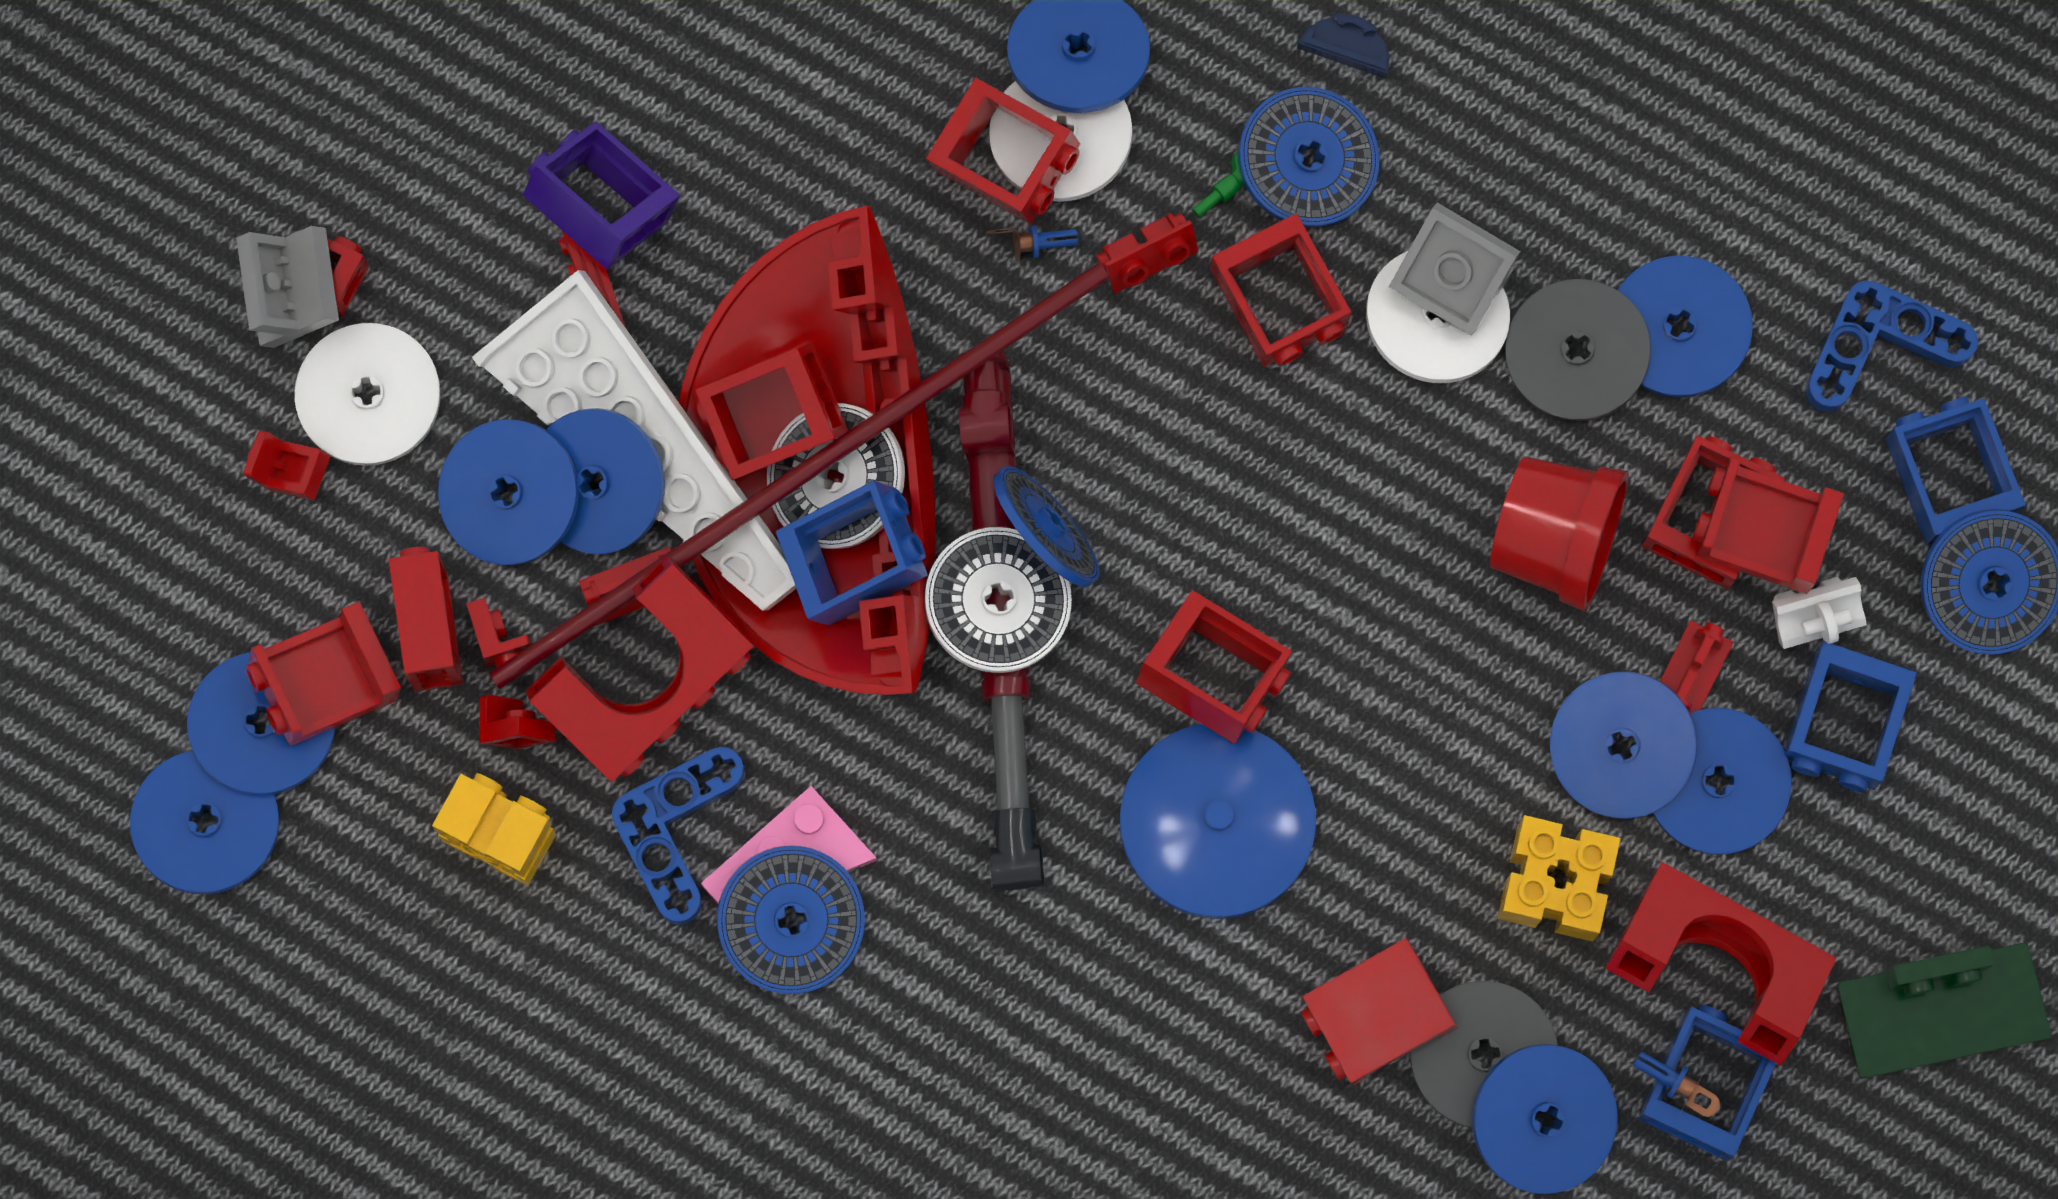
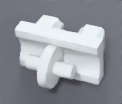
M1838 577L1821 581L1820 585L1810 590L1808 594L1794 593L1790 590L1776 594L1774 601H1772L1778 640L1783 649L1820 638L1831 644L1839 640V633L1867 625L1861 603V585L1856 577L1843 581Z

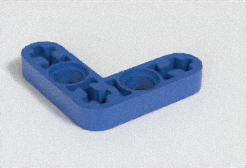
M1861 281L1851 288L1841 305L1807 381L1806 397L1811 406L1818 411L1833 412L1841 408L1852 393L1876 336L1943 366L1953 368L1967 363L1977 350V333L1968 323L1877 282ZM1865 294L1873 297L1872 305L1878 310L1871 309L1861 326L1852 323L1860 309V303L1855 301L1854 298L1861 300ZM1906 312L1918 315L1923 323L1922 333L1916 336H1909L1901 332L1897 323L1898 316ZM1936 323L1941 326L1935 333L1936 335L1949 339L1954 333L1961 336L1960 345L1965 347L1966 350L1960 348L1956 354H1952L1947 351L1949 343L1943 339L1935 337L1931 345L1924 341L1932 331L1933 324ZM1864 328L1870 329V333H1868ZM1845 334L1855 337L1860 343V354L1854 358H1844L1839 355L1834 345L1837 337ZM1825 360H1827L1832 365L1825 364ZM1834 367L1842 369L1843 371L1835 384V389L1841 395L1834 393L1830 399L1821 396L1823 388L1817 385V382L1824 384ZM1845 370H1850L1852 374L1849 375Z
M717 747L638 786L619 797L612 809L614 825L656 907L663 918L672 924L683 925L694 920L701 910L702 900L699 890L666 826L722 798L740 786L744 779L743 763L740 756L730 748ZM721 759L724 764L733 762L736 767L730 770L731 779L724 783L720 777H714L706 781L705 785L710 792L701 795L698 781L690 772L699 768L703 778L714 771L713 762L715 760ZM684 780L692 787V797L685 805L673 806L666 801L664 792L667 785L672 781ZM634 803L637 809L644 807L648 809V812L642 815L648 832L651 833L656 827L661 832L660 834L645 837L635 847L632 845L631 840L640 838L635 825L632 822L623 824L621 821L627 815L625 807ZM654 845L664 846L671 854V861L668 867L658 872L647 869L643 864L645 851ZM678 870L681 871L683 877L674 878L673 880L682 895L691 893L693 898L687 901L689 910L682 914L676 908L670 910L666 908L665 905L671 902V896L665 884L658 890L653 886L654 882L668 880Z

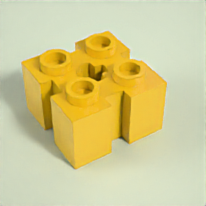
M476 773L474 779L460 774L432 827L439 833L438 836L442 842L493 866L494 869L529 886L556 836L554 829L551 828L550 817L545 814L546 809L524 796H520L517 802L506 799L507 794L501 791L503 787L482 774Z
M1524 815L1517 827L1510 863L1521 865L1520 874L1511 872L1505 881L1497 919L1536 928L1542 917L1557 921L1554 933L1593 942L1600 934L1608 895L1596 892L1598 883L1606 885L1613 876L1621 838L1582 829L1574 840L1560 836L1563 824ZM1555 869H1560L1564 871L1565 876L1569 878L1570 882H1566L1562 889L1554 886L1555 879L1547 876V871L1553 873Z

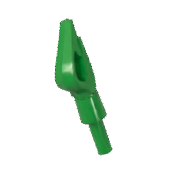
M1238 152L1232 157V173L1212 186L1213 192L1191 209L1197 218L1204 215L1218 202L1226 203L1244 185L1239 169Z

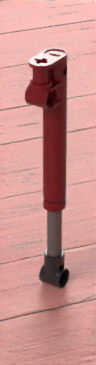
M1000 352L963 377L964 395L962 396L963 407H959V427L962 449L968 460L972 531L989 527L1016 529L1002 508L993 484L994 475L1004 466L1016 468L1013 405L1010 387L1011 373L1010 364L1004 352ZM993 588L990 598L985 600L987 605H996L998 611H1004L1006 602L1011 598L1009 594L1001 595L998 588ZM1029 667L1006 673L981 671V676L984 678L981 682L982 701L991 703L998 807L997 811L992 812L993 836L996 837V847L990 850L991 877L994 891L1044 887L1042 849L1040 844H1035V834L1037 833L1036 810L1029 808L1023 701L1031 698L1030 679L1027 677Z

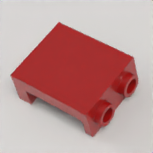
M1731 456L1724 469L1720 467L1715 468L1707 494L1715 498L1710 514L1701 512L1692 539L1700 542L1696 557L1808 594L1816 583L1844 493L1825 487L1820 494L1739 466L1741 459Z
M360 601L342 608L340 617L265 649H263L261 644L252 647L249 657L250 664L245 665L246 673L253 689L256 692L263 690L271 706L266 709V714L273 731L277 736L284 733L289 746H293L396 702L401 690V686Z
M1407 938L1302 996L1308 1007L1302 1010L1301 1014L1314 1037L1323 1033L1332 1051L1325 1054V1057L1339 1081L1347 1077L1354 1086L1362 1082L1364 1077L1438 1036L1443 1037L1458 1028Z

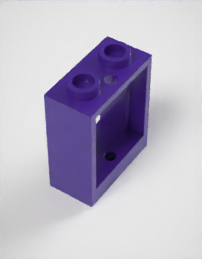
M597 121L582 132L577 130L571 131L562 140L558 149L551 155L547 152L540 154L528 168L527 174L531 177L522 194L607 270L666 225L680 197L678 192ZM582 164H585L634 208L611 225L561 180Z

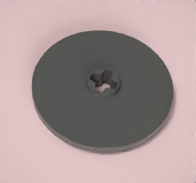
M1564 280L1540 289L1531 295L1518 309L1507 333L1506 363L1516 389L1534 408L1561 420L1589 421L1615 412L1624 406L1638 391L1649 366L1650 338L1642 315L1636 306L1621 292L1611 286L1593 280ZM1584 340L1588 343L1586 347L1588 358L1585 360L1580 356H1576L1573 360L1568 358V342L1572 341L1578 345Z
M1493 981L1467 982L1442 993L1440 996L1458 1028L1443 1037L1438 1036L1410 1052L1412 1074L1424 1099L1444 1118L1468 1128H1472L1473 1106L1478 1089L1488 1072L1502 1058L1527 1046L1537 1044L1558 1045L1556 1034L1549 1018L1531 997L1512 986ZM1479 1042H1486L1488 1050L1497 1051L1498 1058L1490 1061L1489 1068H1482L1480 1060H1472L1471 1053L1477 1051L1480 1045Z

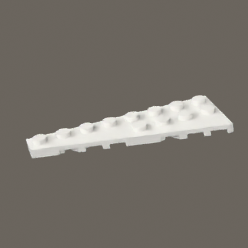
M577 270L472 356L479 367H484L503 384L502 387L513 396L519 397L548 426L571 412L590 408L615 411L638 424L655 445L664 471V498L657 520L663 521L684 541L747 500L744 493L736 482L731 480L729 472L717 459L714 451L585 271ZM759 515L701 554L722 572L721 575L762 611L770 610L796 589L781 545Z

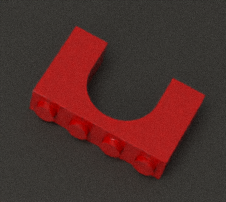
M668 555L632 588L636 598L671 632L678 643L679 663L677 671L665 690L645 702L636 704L617 703L595 691L562 657L526 689L529 701L611 782L620 774L623 777H627L633 773L645 758L642 753L655 741L662 743L667 740L679 727L680 722L678 719L691 706L694 709H698L705 704L715 692L713 685L725 673L733 675L738 672L750 659L751 654L748 651L754 647L748 635Z
M1661 862L1645 888L1605 969L1649 993L1667 965L1675 948L1689 943H1703L1728 952L1745 967L1755 988L1754 1006L1737 1042L1781 1066L1800 1039L1836 957L1687 876L1685 873Z

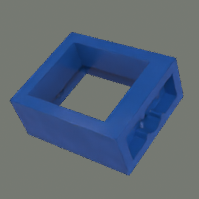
M1961 397L1943 404L1940 407V413L1925 418L1923 412L1904 416L1895 421L1896 427L1893 428L1885 439L1926 546L1933 544L1937 537L1953 522L1968 514L1989 509L2008 510L2019 513L2026 506L1985 398L1969 403L1968 397ZM1968 425L1995 496L1935 515L1908 444Z
M872 481L775 531L808 620L831 625L859 611V601L887 597L928 576L922 561L926 556L924 547L920 539L910 529L906 518L909 514L908 504L898 489ZM878 510L898 566L838 596L818 540Z
M1823 641L1815 651L1784 748V755L1787 756L1789 762H1792L1791 768L1808 776L1819 777L1820 772L1839 778L1838 784L1855 792L1865 793L1867 788L1875 790L1883 782L1917 672ZM1826 674L1893 696L1871 765L1804 743Z
M1701 1005L1699 1010L1691 1006L1682 1017L1664 1057L1663 1064L1673 1070L1676 1069L1693 1030L1758 1060L1727 1131L1722 1130L1661 1101L1668 1086L1656 1079L1650 1088L1637 1120L1724 1161H1729L1735 1157L1776 1063L1737 1042L1742 1030L1726 1023L1728 1019L1726 1014L1707 1005Z

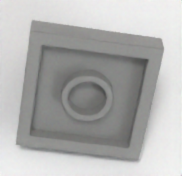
M1437 202L1430 211L1389 287L1472 336L1493 299L1505 286L1513 272L1512 266L1521 251Z
M310 226L287 237L248 232L236 238L249 331L258 332L260 346L275 348L339 321L326 228Z

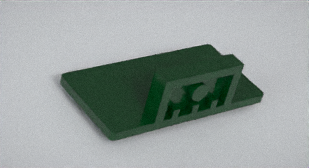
M2019 943L1991 949L1990 945L1894 965L1884 973L1842 981L1836 986L1858 1077L1861 1079L2046 1040L2051 1036L2027 943Z

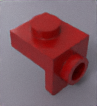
M259 431L253 447L248 453L244 475L269 491L315 501L331 456L321 449L285 442L269 432Z

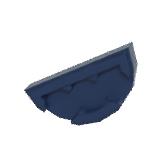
M1338 13L1333 14V17L1322 19L1316 24L1307 27L1297 43V49L1383 78L1387 77L1390 55L1386 49L1385 41L1378 34L1377 28L1372 23L1357 15Z

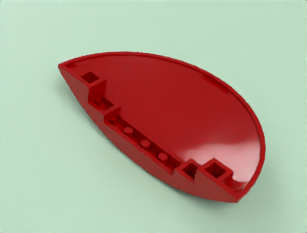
M869 206L834 214L812 223L784 239L763 255L736 282L717 307L703 330L692 354L678 400L714 453L717 443L711 428L706 426L699 416L697 410V400L699 399L695 390L813 342L837 403L854 405L874 414L921 382L918 360L905 306L892 263ZM785 367L722 392L750 460L771 452L782 431L791 421L803 413ZM924 403L889 428L899 443L904 459L905 481L902 495L909 508V514L906 518L912 533L920 539L924 547L926 556L922 561L929 576L935 562L936 553L935 494L932 452L926 405ZM768 466L734 479L747 499L767 486ZM829 469L827 479L832 480L833 484L834 482L842 483L844 474L840 473L838 469ZM770 507L759 516L779 543L775 531L784 526L777 518L773 508ZM884 528L869 540L853 547L844 549L821 548L838 596L898 566ZM701 554L693 559L696 570L715 603L748 635L756 648L776 663L799 676L822 685L854 693L879 695L916 693L929 634V623L925 610V587L928 576L887 597L859 601V611L831 625H826L807 619L797 589L770 610L762 611L721 575L722 572Z

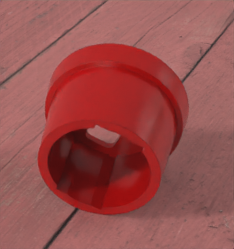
M1524 456L1515 471L1502 507L1491 550L1490 568L1559 594V601L1586 612L1600 584L1617 532L1628 486V471L1607 467H1599L1597 471Z

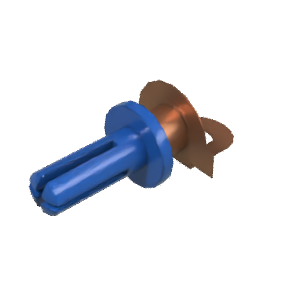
M1029 225L1028 233L1018 234L1015 228L996 229L986 232L990 234L1013 232L1015 255L1018 262H1020L1021 252L1030 251L1032 258H1038L1039 249L1076 246L1079 238L1047 241L1046 239L1077 236L1078 233L1076 229L1037 233L1035 225ZM1007 229L1011 230V231L995 232V231H997V230H1007Z
M1645 1052L1638 1054V1059L1634 1061V1067L1670 1087L1671 1089L1667 1094L1669 1098H1672L1676 1092L1687 1099L1686 1106L1706 1117L1712 1116L1718 1111L1720 1106L1718 1097L1698 1085L1699 1081L1696 1082L1685 1074L1689 1068L1684 1066L1681 1072L1678 1073ZM1698 1093H1702L1711 1099V1104L1707 1109L1694 1102L1695 1096Z

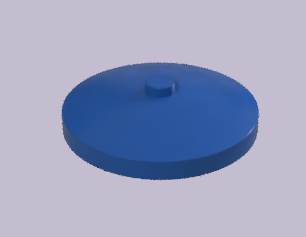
M1199 724L1181 729L1165 737L1154 745L1138 762L1128 779L1123 793L1119 820L1120 835L1126 858L1133 872L1146 889L1157 899L1191 916L1208 919H1230L1254 913L1268 906L1282 896L1296 881L1309 858L1314 842L1316 829L1315 804L1309 783L1303 771L1293 757L1277 742L1256 730L1253 734L1244 730L1236 744H1233L1206 726Z

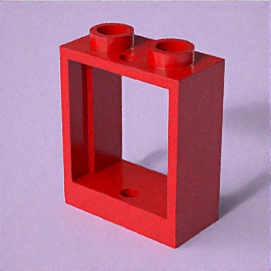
M975 78L926 157V160L939 174L1031 225L1037 215H1043L1050 207L1055 194L1053 189L1061 175L1068 174L1075 166L1080 153L1078 148L1081 143L1070 129ZM997 108L1052 138L1018 196L962 166Z
M1297 213L1212 256L1210 270L1263 367L1274 362L1278 366L1286 365L1304 353L1303 347L1317 340L1321 345L1330 343L1346 332L1344 327L1348 325L1352 312ZM1293 248L1329 315L1270 344L1234 277Z
M813 342L695 390L699 399L697 400L699 416L703 423L711 428L717 443L715 446L716 457L729 472L731 480L831 441L848 432ZM785 367L812 435L750 460L722 392Z
M1697 435L1646 536L1642 548L1729 590L1740 571L1696 557L1700 542L1667 525L1675 506L1697 463L1715 471L1716 467L1724 469L1732 456L1741 459L1739 466L1782 481L1785 478L1776 474L1777 469L1762 459L1751 457L1750 460H1747L1733 453V447L1727 442L1713 436H1707L1704 439Z
M428 547L404 549L400 551V557L389 558L404 673L415 692L463 685L448 572L438 551L429 552Z
M1192 590L1143 662L1135 683L1228 741L1236 744L1244 730L1253 734L1268 710L1261 705L1268 693L1277 697L1292 673L1285 669L1292 651ZM1194 630L1265 673L1239 713L1168 670Z

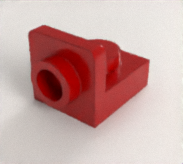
M336 236L334 241L328 238L327 240L330 260L337 263L336 267L331 266L338 316L343 318L369 267L364 255L360 254L362 251L361 247L346 238Z
M485 598L466 603L487 668L495 665L499 667L531 645L528 635L499 643L498 639L507 637L499 609L489 611Z
M496 695L481 696L480 744L517 750L556 741V727L550 721L536 719V712L523 710V702L521 700Z

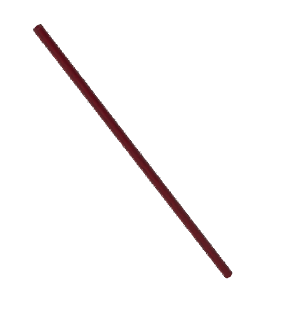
M1100 262L494 669L489 673L490 677L499 689L503 688L635 599L636 596L632 588L666 555L681 568L1110 279L1109 275Z

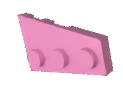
M810 786L701 883V886L719 904L727 881L740 865L755 854L779 846H803L820 851L836 860L847 872L859 866L863 867L875 862L877 858L815 789Z

